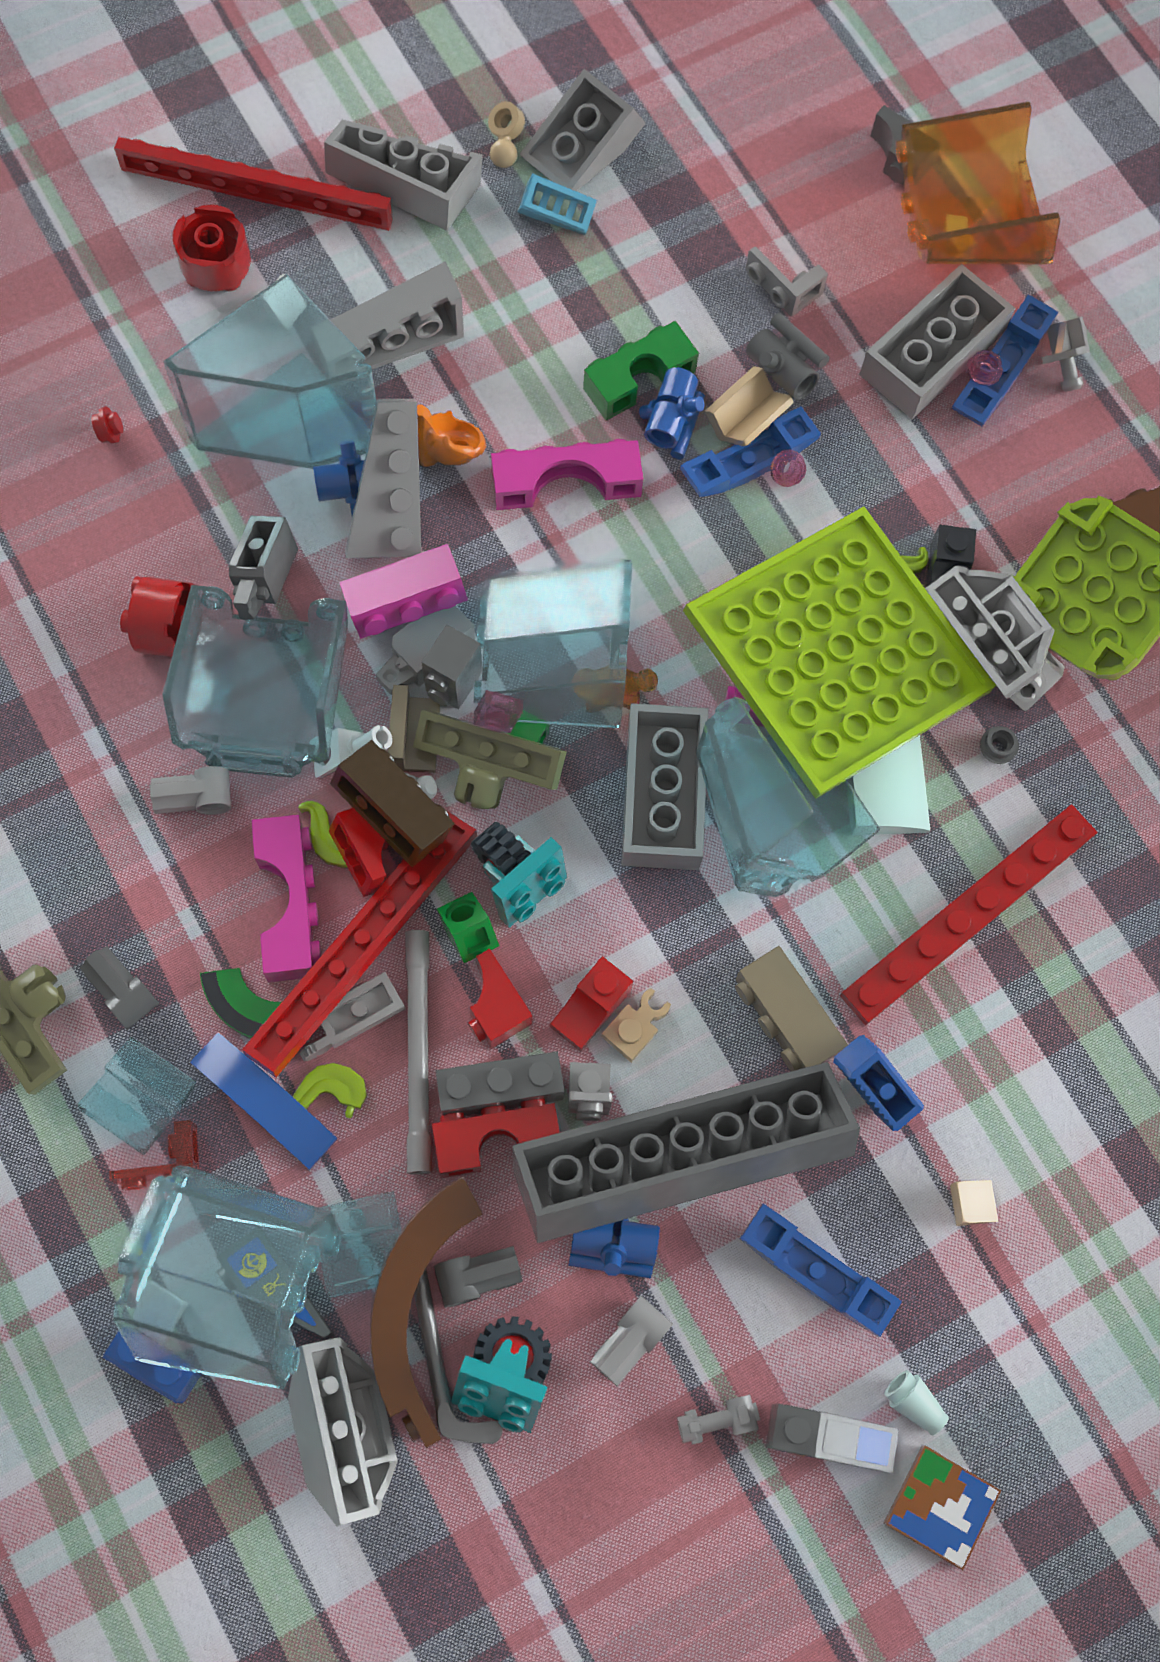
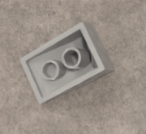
M583 69L519 155L550 181L577 191L620 156L646 123L632 106L587 70Z

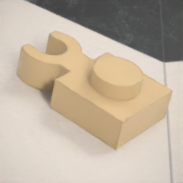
M652 988L643 993L640 1000V1008L637 1011L627 1004L601 1035L605 1041L631 1063L658 1033V1029L651 1022L663 1019L668 1014L671 1006L667 1001L659 1010L650 1008L648 1001L655 993V990Z

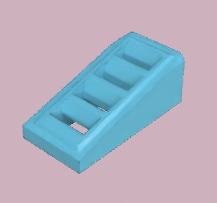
M532 174L527 182L518 213L585 235L597 200ZM536 191L543 192L538 206L532 204ZM550 195L556 197L552 211L546 209ZM565 199L570 201L565 216H562L559 212ZM577 204H581L584 206L577 222L572 220Z

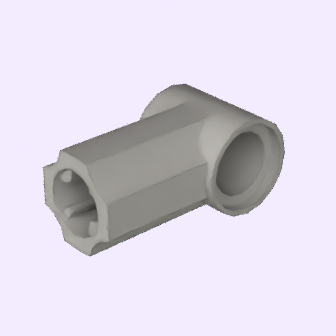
M208 766L195 770L193 775L152 778L150 798L154 813L163 814L196 810L201 814L217 815L231 810L229 770L223 767Z
M641 1295L617 1323V1326H619L617 1330L594 1354L590 1363L607 1379L618 1386L646 1351L650 1353L673 1323Z

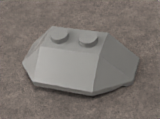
M955 566L925 588L1006 699L1040 675L1054 629L1012 575L984 570H968L966 567Z
M340 1337L302 1345L297 1350L288 1401L306 1486L336 1527L378 1515L383 1504L382 1499L389 1487L398 1460L386 1407L378 1388L374 1370L359 1355L350 1350Z

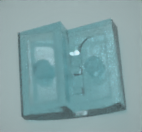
M130 1037L105 1065L104 1075L80 1100L78 1110L139 1153L145 1155L183 1106L196 1086V1081L139 1041Z
M390 1191L313 1208L312 1214L328 1298L376 1288L385 1258L397 1236L402 1231L395 1192Z

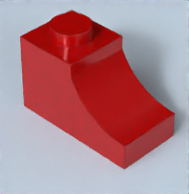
M352 807L336 814L329 833L362 896L366 897L374 894L386 877L381 854L383 850L388 848L389 844Z
M488 949L476 956L477 967L483 980V987L477 1003L470 1007L472 1020L467 1023L478 1042L481 1043L486 1040L490 1048L493 1049L532 1025L533 1015L492 951Z
M602 956L576 986L567 1003L550 1023V1027L581 1052L630 994L634 981Z

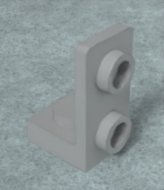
M753 247L748 253L746 271L749 278L755 284H760L770 295L774 304L779 308H783L791 317L823 294L828 273L819 264L809 272L802 271L790 282L757 247Z
M570 1062L568 1113L576 1114V1119L583 1121L601 1120V1115H609L612 1104V1093H610L611 1064Z

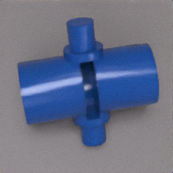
M682 368L668 369L657 399L650 401L647 405H642L639 409L640 417L643 420L649 419L644 432L646 440L657 447L671 449L670 455L680 460L685 456L699 413L705 406V395L700 391H696L699 384L698 378L692 372Z
M349 440L340 442L342 457L338 458L339 463L315 466L313 471L318 501L345 498V503L350 504L351 516H353L364 460H361V455L356 454L355 441Z
M628 1219L574 1233L568 1266L604 1271L609 1276L623 1274L651 1279L657 1256L660 1226L631 1222Z

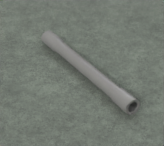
M411 930L405 932V966L408 977L409 1132L407 1135V1174L432 1173L428 1072L429 932L425 930Z

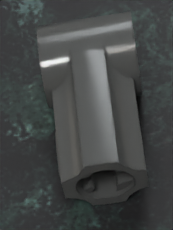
M108 946L94 951L85 959V962L80 967L85 977L106 999L104 1003L127 1030L160 1004L137 976L133 977Z
M514 1246L473 1258L469 1255L434 1265L444 1308L464 1304L481 1298V1294L501 1290L523 1282Z

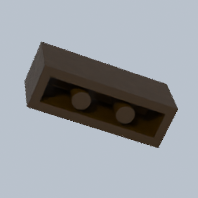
M370 740L337 766L330 785L412 868L445 841L455 824L450 819L447 811L442 806L435 804L422 791L420 784L414 778L407 776L394 762L390 753L381 749L373 740Z

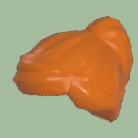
M417 405L419 464L421 466L429 467L437 462L444 465H463L484 453L486 439L479 428L467 421L455 418L451 410H448L446 413H435L432 415L428 408L423 405Z

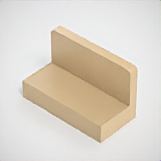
M753 366L705 410V413L718 440L747 446L788 409L794 401L791 395L774 392L764 369Z

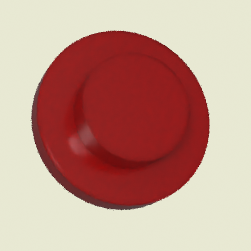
M106 406L99 408L98 413L91 416L92 427L96 437L101 443L109 442L114 444L119 442L120 434L124 430L120 416L117 412H112Z

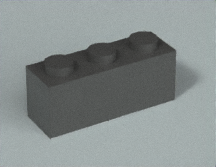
M558 1051L435 1070L442 1116L459 1112L464 1113V1116L481 1113L480 1110L483 1108L500 1105L505 1106V1109L521 1107L522 1102L533 1099H545V1103L564 1099V1086Z

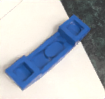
M1028 294L1009 321L1003 335L975 376L969 380L951 409L983 427L1034 354L1059 312Z
M802 406L778 417L770 424L769 429L760 433L747 446L736 444L717 454L710 450L681 464L680 470L699 497L719 494L748 483L780 466L819 439L821 433Z
M219 1032L190 1061L197 1070L232 1099L309 1170L338 1140L297 1100Z
M762 1203L739 1239L803 1289L877 1337H881L902 1301L869 1277H863L800 1233L797 1230V1226Z

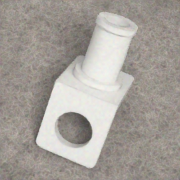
M1047 652L1040 675L1009 698L1022 710H1029L1062 677L1064 665L1050 652Z
M380 725L373 727L367 733L340 728L331 731L313 743L315 777L322 779L336 771L337 766L370 740H373L381 749L386 750L392 745L393 739L390 731L385 726L380 728ZM329 745L331 748V757L329 762L325 765L323 762V753L325 748Z

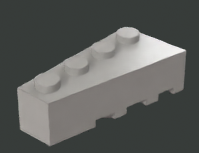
M343 119L324 142L326 174L364 192H375L391 198L392 205L447 231L481 184L482 154L470 152L469 156L453 153V147L439 144L437 149L418 144V138L407 135L404 138L387 136L386 130Z
M446 261L312 329L315 349L330 384L464 337L462 296Z
M377 399L345 549V558L411 557L421 553L417 401L415 399Z

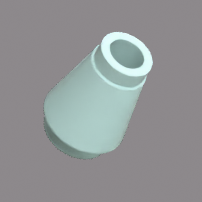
M908 1370L903 1371L887 1387L885 1396L890 1400L889 1406L931 1435L941 1431L948 1422L949 1416L943 1411L919 1375L913 1376Z

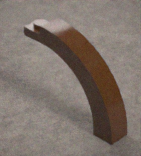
M460 1177L442 1188L409 1219L385 1258L372 1300L370 1350L373 1370L381 1397L390 1417L404 1409L407 1410L408 1415L401 1419L412 1441L415 1442L421 1438L426 1448L440 1441L441 1437L414 1384L407 1352L408 1316L418 1282L435 1253L458 1230L483 1215L464 1177Z

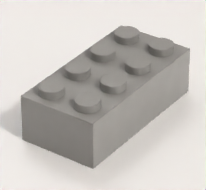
M961 264L866 351L859 375L913 420L1003 335L1016 308Z
M631 703L628 718L621 866L682 870L700 869L704 849L708 708Z

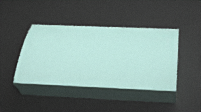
M920 735L847 780L853 836L930 832Z

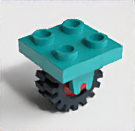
M494 822L471 842L472 850L478 855L479 861L484 864L482 866L485 869L484 873L495 884L491 891L498 916L509 928L517 921L521 923L527 920L534 913L536 904L544 897H551L558 893L566 882L567 873L563 850L552 837L534 850L519 835L515 837L511 831L508 832L503 824L500 825L499 822Z
M512 1316L510 1323H506L504 1317L499 1318L495 1326L490 1323L485 1327L484 1333H480L473 1357L465 1355L451 1403L458 1405L459 1410L469 1416L481 1417L484 1415L497 1420L499 1425L508 1431L516 1433L526 1431L531 1433L548 1388L543 1383L552 1361V1353H549L551 1345L549 1339L542 1340L544 1331L540 1327L536 1331L531 1329L532 1321L526 1319L525 1324L521 1325L518 1324L519 1317Z

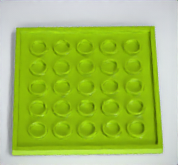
M864 506L687 603L683 609L686 617L815 799L990 693L996 687L991 677Z

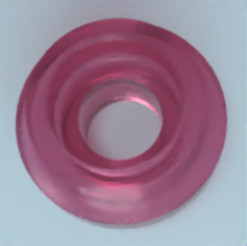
M987 350L979 351L968 360L966 372L976 383L992 385L998 382L1002 375V361L994 352Z
M784 450L774 457L770 467L771 477L774 482L783 487H790L803 480L806 474V464L800 453L794 450ZM789 462V469L784 473V468Z

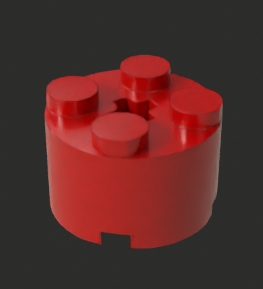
M211 204L194 208L195 212L186 218L184 215L180 217L174 226L172 239L186 282L192 287L206 291L237 290L241 285V281L247 275L251 264V256L243 224L240 223L235 214L228 208Z
M136 576L131 585L132 596L128 610L125 609L121 614V631L128 633L129 642L136 652L179 659L184 658L182 653H191L200 630L201 617L194 616V604L201 605L198 588L190 582Z

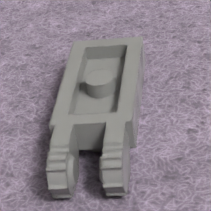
M386 972L349 991L321 1024L327 1036L307 1045L301 1051L300 1056L303 1061L312 1060L327 1052L331 1047L335 1049L405 1010V1006Z

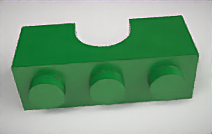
M675 320L666 326L655 327L646 337L636 342L624 344L616 353L605 359L598 358L591 362L584 369L583 389L605 421L636 405L638 385L632 377L640 373H650L663 382L664 376L670 368H682L694 374L697 369L699 352Z

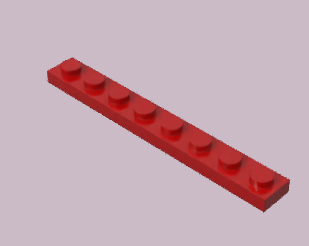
M118 136L114 146L122 171L387 231L390 230L393 220L391 198L382 196L379 193L362 192L349 189L344 185H331L315 181L309 177L300 178L283 174L273 169L265 170L248 166L242 162L216 159L207 154L199 155L181 151L171 146L154 145L140 139H128Z
M1071 804L858 978L839 996L866 1026L1090 841L1098 832Z
M447 811L450 819L455 824L445 841L413 868L404 859L243 1047L244 1055L277 1078L470 847L471 842L478 837L477 830Z

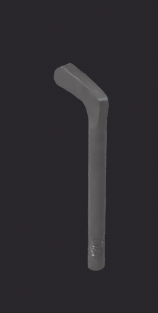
M425 1268L416 1287L414 1297L438 1429L441 1435L448 1439L469 1443L494 1444L502 1435L503 1427L499 1425L498 1421L481 1423L461 1422L454 1415L432 1295Z

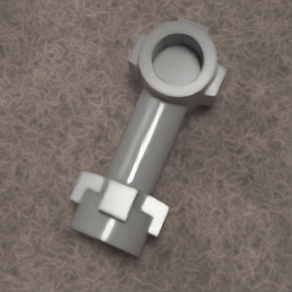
M746 1395L725 1400L726 1410L697 1416L695 1409L685 1411V1415L677 1417L682 1442H691L692 1445L703 1442L702 1434L732 1427L734 1435L758 1430L757 1420H760L756 1402L752 1403L751 1396Z

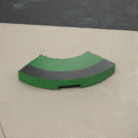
M240 968L200 973L204 994L214 1012L230 1028L248 1039L254 1036L282 1003L268 1001L255 995L246 986Z

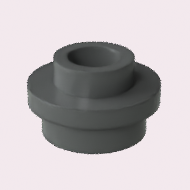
M996 726L988 729L983 734L980 740V749L983 756L990 762L1005 764L1010 762L1018 753L1019 741L1011 729ZM993 742H1000L1004 746V751L996 750L993 747Z

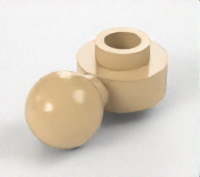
M508 101L497 104L491 110L488 118L490 131L498 137V140L490 149V158L499 168H508L515 163L517 149L512 140L520 135L525 124L523 112Z

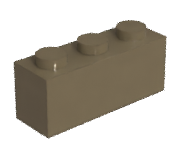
M780 946L775 947L739 970L735 979L738 983L735 988L739 997L747 1006L751 1004L760 1015L758 1023L769 1039L775 1037L784 1050L781 1052V1057L791 1071L829 1062L848 1046Z

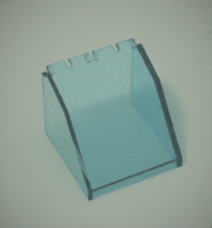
M287 274L163 361L189 440L198 450L313 469L315 466L339 462L338 458L342 457L340 442L355 441L356 454H366L376 406L372 368L368 364H362L365 361V356Z

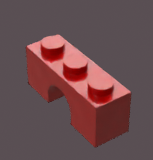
M545 1099L524 1101L521 1103V1109L505 1111V1106L501 1105L487 1107L480 1110V1116L465 1118L464 1113L461 1112L440 1116L439 1123L432 1124L441 1179L482 1172L479 1157L482 1145L491 1137L502 1135L511 1138L516 1144L560 1133L555 1103L546 1104Z

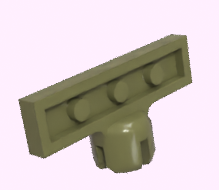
M430 710L421 711L413 744L414 748L456 761L460 770L454 791L455 799L466 805V802H471V806L478 809H495L499 806L505 781L509 777L550 790L557 789L567 751Z
M35 964L11 981L7 980L0 969V1052L26 1092L30 1095H36L67 1071L40 1027L43 1018L64 1003L66 994L62 985L58 988L53 986L58 979L49 969Z

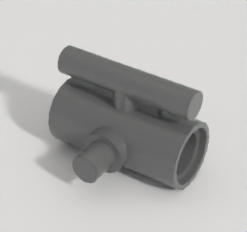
M777 313L772 317L770 324L782 334V337L778 338L770 329H763L755 334L748 343L746 355L760 368H763L765 373L772 376V379L795 400H801L813 391L819 380V373L806 363V360L809 358L819 368H823L829 362L830 357L781 313Z

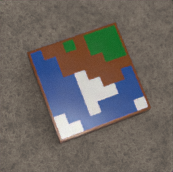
M922 1445L883 1524L956 1568L964 1570L1001 1490L926 1445Z

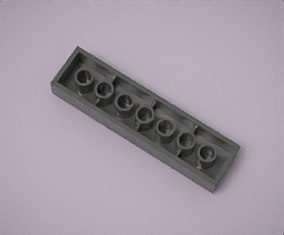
M825 1062L512 1145L513 1170L538 1244L855 1156L860 1127L829 1063Z

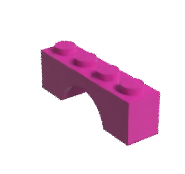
M614 439L608 443L599 444L580 442L573 446L556 448L546 445L534 450L518 451L516 449H505L499 453H491L496 511L533 507L540 490L548 483L560 478H578L587 481L597 488L605 500L635 498L642 495L643 473L638 440Z
M299 815L253 819L251 821L254 858L259 869L276 874L289 887V903L285 914L275 926L260 934L263 974L268 983L302 979L322 956L320 941H313L312 926H319L317 903H310L309 888H315L313 864L307 865L306 851L312 850L310 827H303Z

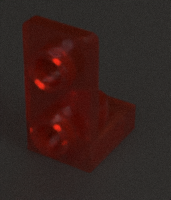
M191 1120L174 1122V1133L168 1134V1152L170 1159L176 1158L175 1164L109 1171V1180L116 1185H121V1190L147 1188V1181L163 1180L164 1185L189 1183V1176L200 1175L197 1126Z

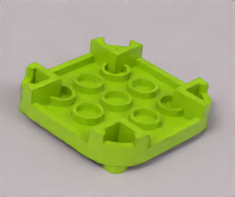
M1098 495L1097 498H1083L1071 504L1067 502L1057 512L1059 517L1013 578L1054 629L1049 649L1088 675L1098 679L1114 681L1134 669L1160 637V533L1113 505L1112 500Z

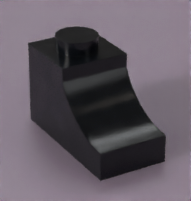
M939 524L930 543L926 587L955 566L966 567L968 570L972 569L975 555L976 529Z

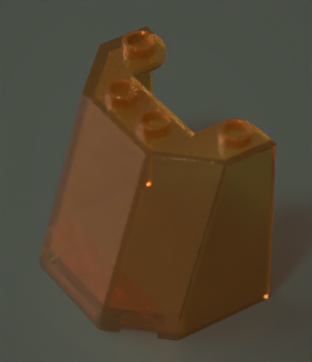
M1030 102L902 124L901 140L896 141V156L898 163H902L905 187V192L901 193V207L903 215L909 214L910 221L907 222L909 243L916 244L918 257L926 264L1046 265L1053 263L1060 216L1058 212L1040 215L1026 159V146L1032 112Z

